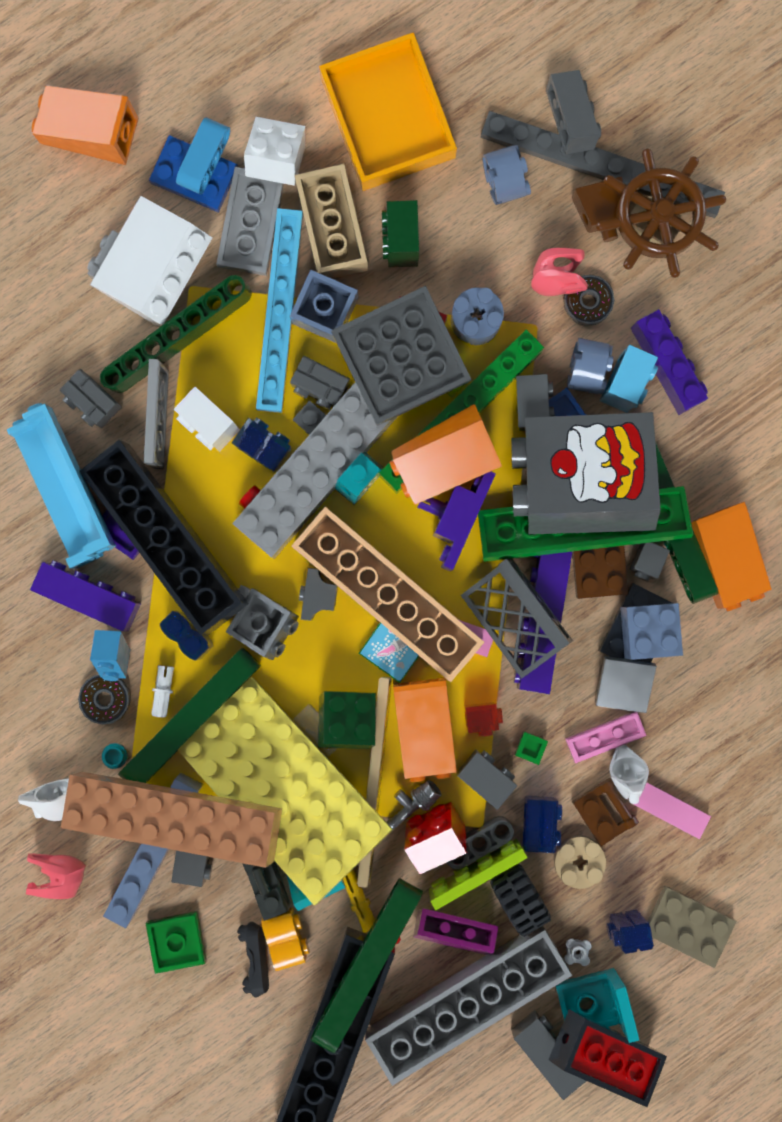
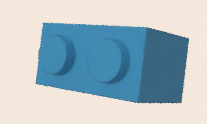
M95 630L90 660L98 674L107 681H117L118 678L126 679L130 648L122 632Z

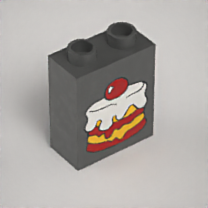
M653 412L525 418L526 437L511 438L512 469L527 468V485H513L514 517L528 516L529 534L656 530L661 509Z

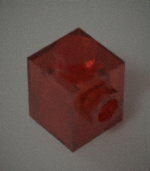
M495 702L464 705L466 730L468 733L478 732V736L494 735L493 731L499 730V723H503L502 709L497 708Z

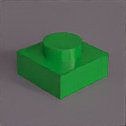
M523 731L514 755L539 765L548 741Z

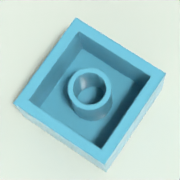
M629 345L619 356L606 385L605 392L600 398V402L625 413H628L632 408L636 409L639 404H642L648 390L645 389V386L649 380H653L658 370V366L655 365L658 357Z

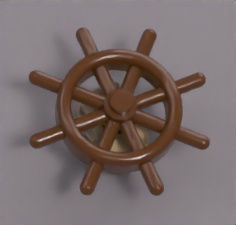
M646 148L642 152L646 171L637 175L628 185L611 175L605 176L604 184L620 193L621 196L617 204L616 218L597 222L596 229L600 232L615 228L619 229L624 241L632 248L623 263L625 269H632L641 254L651 258H666L670 275L676 278L680 275L677 255L689 248L694 241L711 251L718 249V242L701 231L706 219V208L725 204L726 196L721 194L704 198L698 185L690 178L699 163L697 157H691L681 172L670 168H656L652 150ZM660 183L672 185L665 198L662 196ZM649 185L652 197H647L637 191ZM680 192H683L689 202L674 205L673 203ZM632 201L636 203V206L629 215V204ZM692 212V224L690 225L683 220L680 214ZM679 231L685 234L682 239L673 242Z

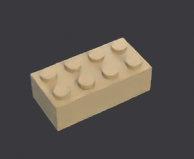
M341 164L295 175L317 273L335 279L368 271V262L345 165Z

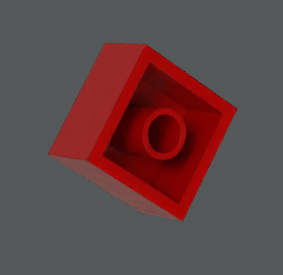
M452 802L444 805L439 804L432 808L431 811L423 815H415L406 822L404 850L419 874L466 854L465 824Z

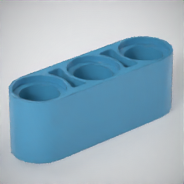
M208 117L202 120L178 171L176 184L200 195L203 194L228 142L230 127Z

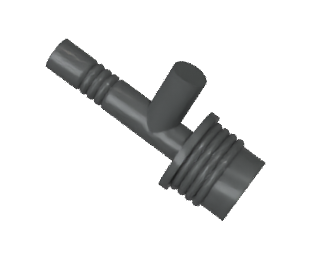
M427 780L424 784L411 791L413 800L400 789L394 797L404 808L387 821L389 826L394 830L419 808L424 811L430 810V806L436 803V800L442 795L440 789L434 782Z

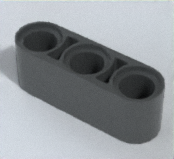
M497 816L485 822L482 827H476L467 832L466 854L460 860H450L447 864L453 869H461L508 843L514 836L513 826L510 821L503 816ZM505 824L508 826V830L504 835L500 836L494 833L496 826ZM476 837L485 838L484 846L475 848L472 845L473 839Z

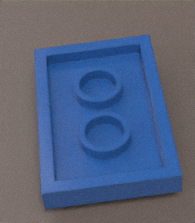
M169 135L149 178L150 183L219 213L231 187L234 169L238 167V164L220 157L203 194L195 193L176 184L178 171L191 144Z

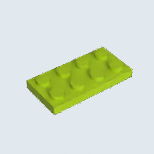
M511 839L496 851L488 853L469 866L455 869L453 871L454 875L447 879L441 877L431 884L432 887L429 888L430 902L435 911L527 859L528 857L518 839L513 841Z

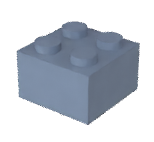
M310 270L290 314L291 322L293 325L336 343L331 330L348 323L358 301V290Z
M679 603L620 607L625 659L683 656Z

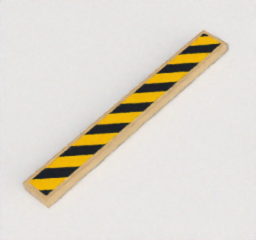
M381 677L378 684L375 746L371 750L366 801L377 812L379 809L392 677ZM374 849L359 863L358 887L367 888L371 883Z

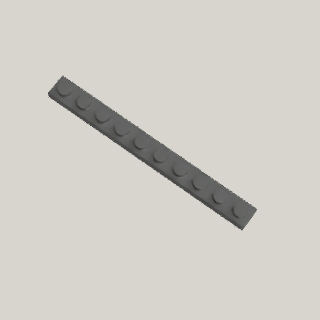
M492 111L488 113L480 137L506 147L518 145L520 152L604 180L607 175L615 178L622 176L623 183L628 185L637 175L646 171L643 163L596 147L594 150L565 154L559 134ZM695 182L704 198L721 194L725 195L724 191ZM660 183L663 198H665L672 185ZM649 185L637 191L652 197ZM680 192L673 204L689 202L683 192ZM720 206L706 208V216L716 218Z

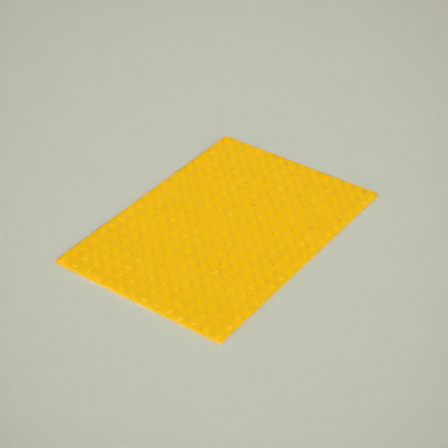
M190 287L187 307L212 288ZM233 290V295L238 294L240 291ZM252 293L250 300L181 351L174 408L196 387L237 425L240 431L220 452L215 447L210 451L195 437L198 434L196 430L191 433L176 419L179 414L174 410L164 491L237 588L243 585L250 589H256L299 616L297 619L299 625L295 633L292 635L288 634L283 643L285 644L284 652L273 660L261 656L226 633L236 614L210 635H200L154 573L132 758L241 648L247 650L261 664L260 668L251 677L262 686L317 747L319 696L324 691L376 693L377 703L379 679L391 676L358 653L380 622L340 587L337 590L335 611L321 610L315 614L313 621L301 620L303 601H299L301 586H306L308 568H317L296 551L292 545L324 507L328 508L458 620L485 629L461 595L497 568L505 559L483 561L478 515L452 571L441 568L443 562L439 558L446 545L451 546V544L433 536L440 521L438 516L418 509L419 503L415 505L411 497L406 498L403 490L396 494L380 477L355 505L350 503L337 490H334L275 559L271 558L232 524L244 511L239 502L246 492L254 485L262 490L309 436L293 421V418L309 401L325 415L333 408L331 407L330 410H327L316 404L317 399L309 395L306 399L293 392L295 388L291 386L290 382L303 356L350 378V385L347 391L355 383L337 343L292 324L283 411L278 413L258 411L256 409L268 294ZM294 297V305H295V303H296V301H297V298H296V297ZM216 301L213 304V310L220 307L221 301ZM356 304L348 322L379 307ZM446 314L447 321L445 326L471 377V381L399 415L368 450L367 454L381 466L385 467L393 459L392 450L415 438L526 329L537 339V326L528 323L502 321L498 333L491 341L475 346L457 338L451 327V315ZM198 315L193 319L192 325H195L200 321L201 315ZM534 361L519 376L533 375ZM516 379L480 413V417L502 465L491 471L496 473L480 510L513 507V485H521L522 469H512L511 438L526 437V432L519 431ZM475 478L458 486L471 491L470 489ZM454 488L440 493L433 498L446 502L449 500ZM320 571L321 579L325 583L336 585ZM501 573L493 577L491 589L505 591L506 580ZM488 582L484 584L482 587L487 588ZM477 590L470 595L476 605L485 606L486 591ZM491 592L489 607L502 609L504 594ZM488 610L487 621L490 625L500 627L502 612ZM494 640L487 657L475 653L451 682L420 656L401 681L403 683L443 677L446 680L456 772L475 749L480 753L485 750L490 755L492 752L502 651ZM158 665L165 666L164 677H166L167 667H174L171 684L173 693H170L167 716L163 718L155 717L151 714L155 691H152V688L156 686ZM392 678L378 814L382 817H394L404 808L394 795L401 789L413 800L411 791L424 784L427 780H431L440 789L441 797L430 806V810L424 811L419 808L407 819L415 815H423L439 804L444 805L452 802L465 826L482 827L484 824L486 800L461 780L456 772L451 773V777L436 779V775L425 776L426 780L420 782H410V778L405 779L393 684L399 682ZM319 748L366 799L372 748ZM179 751L147 782L148 784L170 788L174 779L180 773H183L203 784L199 793L217 796Z

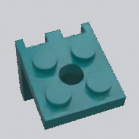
M614 968L564 980L555 986L564 1020L570 1009L607 1027L619 1024L629 1043L640 1040L626 986ZM589 997L593 999L592 1007L587 1010L580 1008V1001L583 998Z

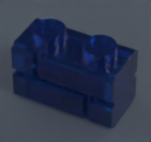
M525 796L522 843L524 851L556 853V846L561 844V831L557 830V820H562V805L558 804L556 798Z
M637 909L625 911V914L622 912L610 914V923H606L609 939H612L615 947L619 946L625 954L637 952V949L640 951L653 949L654 943L650 924Z

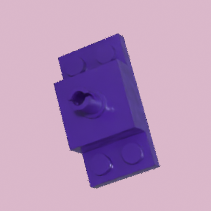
M490 471L476 477L471 486V491L456 486L446 502L431 497L425 500L429 504L419 503L418 509L436 515L438 520H440L433 536L451 544V546L446 545L439 558L443 562L441 568L448 571L454 569L496 473Z

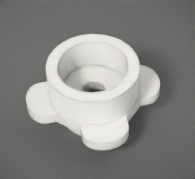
M568 939L566 941L567 954L564 957L566 963L569 965L580 963L582 966H587L590 963L588 954L591 949V943L588 940Z

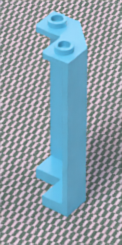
M34 404L27 409L28 412L22 414L23 419L12 423L13 427L8 428L7 432L15 438L67 550L69 557L66 558V562L69 568L78 569L99 559L104 555V551L112 550L116 545L86 480L79 472L81 469L53 409L46 404Z

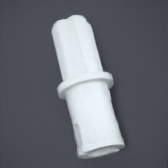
M158 665L156 686L152 688V691H155L151 714L152 716L163 718L167 716L170 693H173L171 684L174 667H167L166 677H164L165 666Z

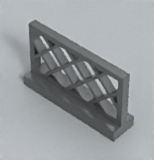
M505 559L497 568L461 595L521 679L573 642L571 636L513 559ZM499 573L506 580L505 591L491 589L492 579ZM488 582L487 588H483L482 586ZM509 587H511L514 592H509ZM477 590L486 591L485 606L476 605L470 595ZM491 592L504 594L502 609L489 607ZM508 595L518 596L521 600L520 612L507 610ZM525 607L527 608L529 613L524 612ZM488 610L502 612L500 627L492 626L487 621ZM506 613L519 615L518 630L504 627ZM524 616L535 619L537 622L536 633L522 630ZM540 627L545 634L540 633ZM504 631L517 633L515 647H509L503 643ZM521 634L535 636L533 650L519 648ZM539 637L549 638L555 648L548 653L537 651ZM519 652L533 654L531 666L525 670L518 663ZM537 655L543 656L542 658L536 661Z

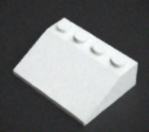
M140 196L90 285L152 324L162 326L211 242L212 237L190 222Z

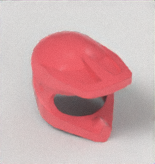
M551 248L543 251L539 255L533 270L532 289L543 296L573 294L587 290V282L580 275L573 273L585 258L584 250ZM558 257H565L572 261L563 267H556L554 265V260Z
M28 853L27 861L42 867L40 871L48 875L51 882L38 886L33 882L28 883L27 895L49 899H70L76 896L83 881L86 867L82 861L68 855Z

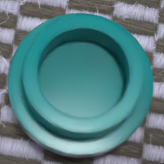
M119 743L109 744L102 752V761L110 769L122 767L128 759L126 748Z

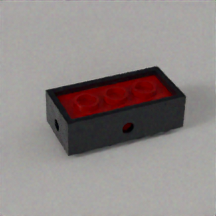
M569 1009L548 1060L567 1073L648 1107L667 1056L640 1041L629 1043L624 1034Z

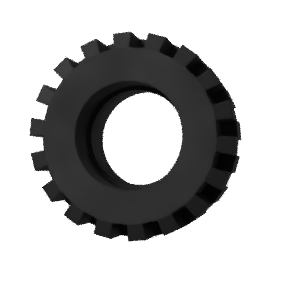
M518 863L490 879V884L496 897L520 935L525 937L551 921L550 912L522 865Z

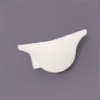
M621 745L615 749L609 768L610 775L620 794L625 799H629L630 803L637 804L639 803V797L645 789L649 768L628 746Z
M69 779L57 780L19 795L18 801L22 805L31 807L35 818L43 817L50 821H60L63 817Z

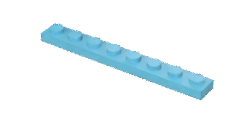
M277 208L256 404L258 411L278 413L283 411L292 325L290 314L294 306L303 211Z

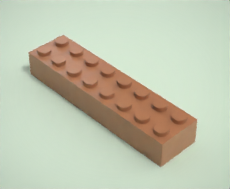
M82 771L69 775L61 828L266 868L274 862L282 808Z

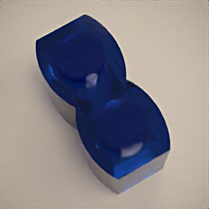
M256 417L254 421L248 418L231 444L276 473L292 449L288 444L290 439L280 432H277L276 435L267 430L269 425Z
M172 611L159 623L163 633L169 639L178 642L181 651L192 660L202 659L214 647L209 636L200 635L187 616L181 611Z

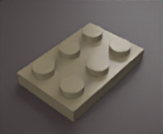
M664 886L643 932L715 968L737 921L670 887Z

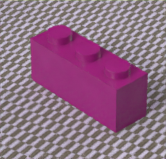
M422 908L417 914L413 937L490 955L494 953L498 926Z

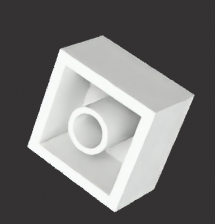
M255 117L244 153L245 176L295 186V175H298L305 151V126Z
M196 387L173 409L179 414L176 419L191 433L196 430L198 434L195 437L210 451L215 447L220 452L240 431L237 425Z

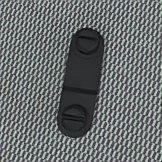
M252 921L247 925H241L237 933L240 934L238 936L240 942L246 941V952L250 960L249 977L246 976L242 982V985L245 986L243 991L246 994L251 993L256 998L268 991L269 977L263 928Z

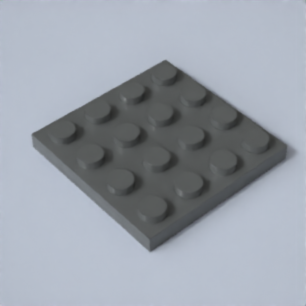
M426 285L331 330L376 426L471 381V377Z

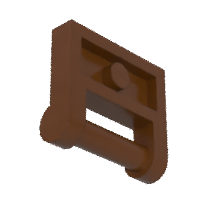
M611 778L604 780L572 801L600 846L605 845L639 823L637 817L630 813L615 790V785ZM607 794L623 819L621 822L616 824L599 795Z

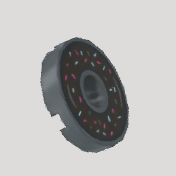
M584 275L581 277L588 284L587 290L565 294L563 299L564 309L577 324L584 326L597 325L605 320L612 311L615 301L614 293L609 283L601 277ZM584 295H592L595 298V305L591 307L584 305L582 297Z
M95 675L86 680L81 687L78 701L79 708L87 719L93 723L104 725L114 723L125 715L130 705L131 697L130 690L122 679L118 678L117 681H107L100 677V675ZM101 692H107L111 696V702L108 706L100 704L98 697Z

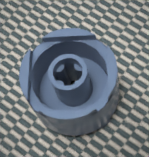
M512 145L483 155L482 161L485 178L491 187L489 192L495 205L531 194L529 182L524 177V173L528 172L525 158L521 157L518 145Z
M471 288L464 291L455 300L452 309L451 327L454 334L460 340L476 346L488 343L498 333L504 317L503 305L498 296L489 288ZM473 314L481 315V320L478 321L476 317L472 318Z
M578 338L569 368H571L570 373H572V376L568 375L567 388L593 394H604L607 379H605L606 371L610 372L613 364V356H611L613 346L608 343Z

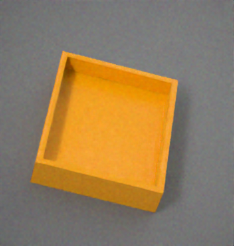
M414 32L319 66L323 86L362 191L456 158L457 147Z

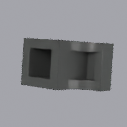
M308 568L306 586H301L299 601H303L301 620L313 621L315 614L321 610L335 611L338 586L325 583L321 579L320 570Z

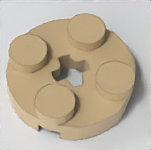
M575 835L565 839L564 843L557 848L554 854V868L564 884L577 889H585L599 883L606 869L605 854L600 846L587 836ZM579 855H582L583 860H587L583 868L573 865V861H576Z

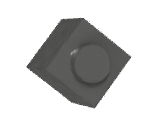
M652 542L641 543L629 570L636 572L635 577L647 582L650 579H658L670 550Z

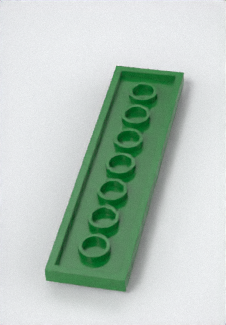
M685 487L659 489L661 510L656 530L529 534L528 516L514 517L513 507L480 510L478 519L483 561L692 538L693 530Z

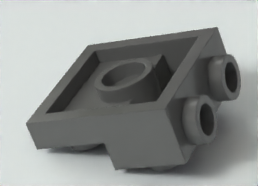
M252 588L246 598L249 604L236 614L226 633L261 656L273 660L284 652L285 644L283 643L288 634L292 635L297 630L299 625L297 619L299 616Z

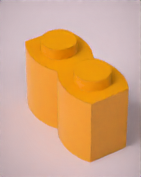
M289 908V911L265 921L262 918L261 924L275 971L306 963V954H309L310 950L307 939H302L299 929H302L299 913L295 914L293 908Z

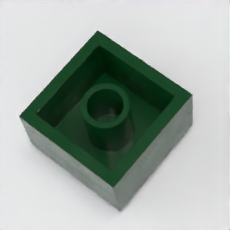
M418 200L387 201V210H382V235L387 234V236H382L383 259H388V267H418Z
M324 691L319 696L318 748L370 749L375 746L376 693Z

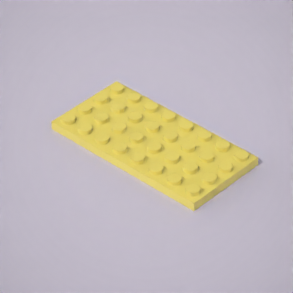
M252 677L178 749L181 755L218 797L282 808L274 861L314 906L393 830Z

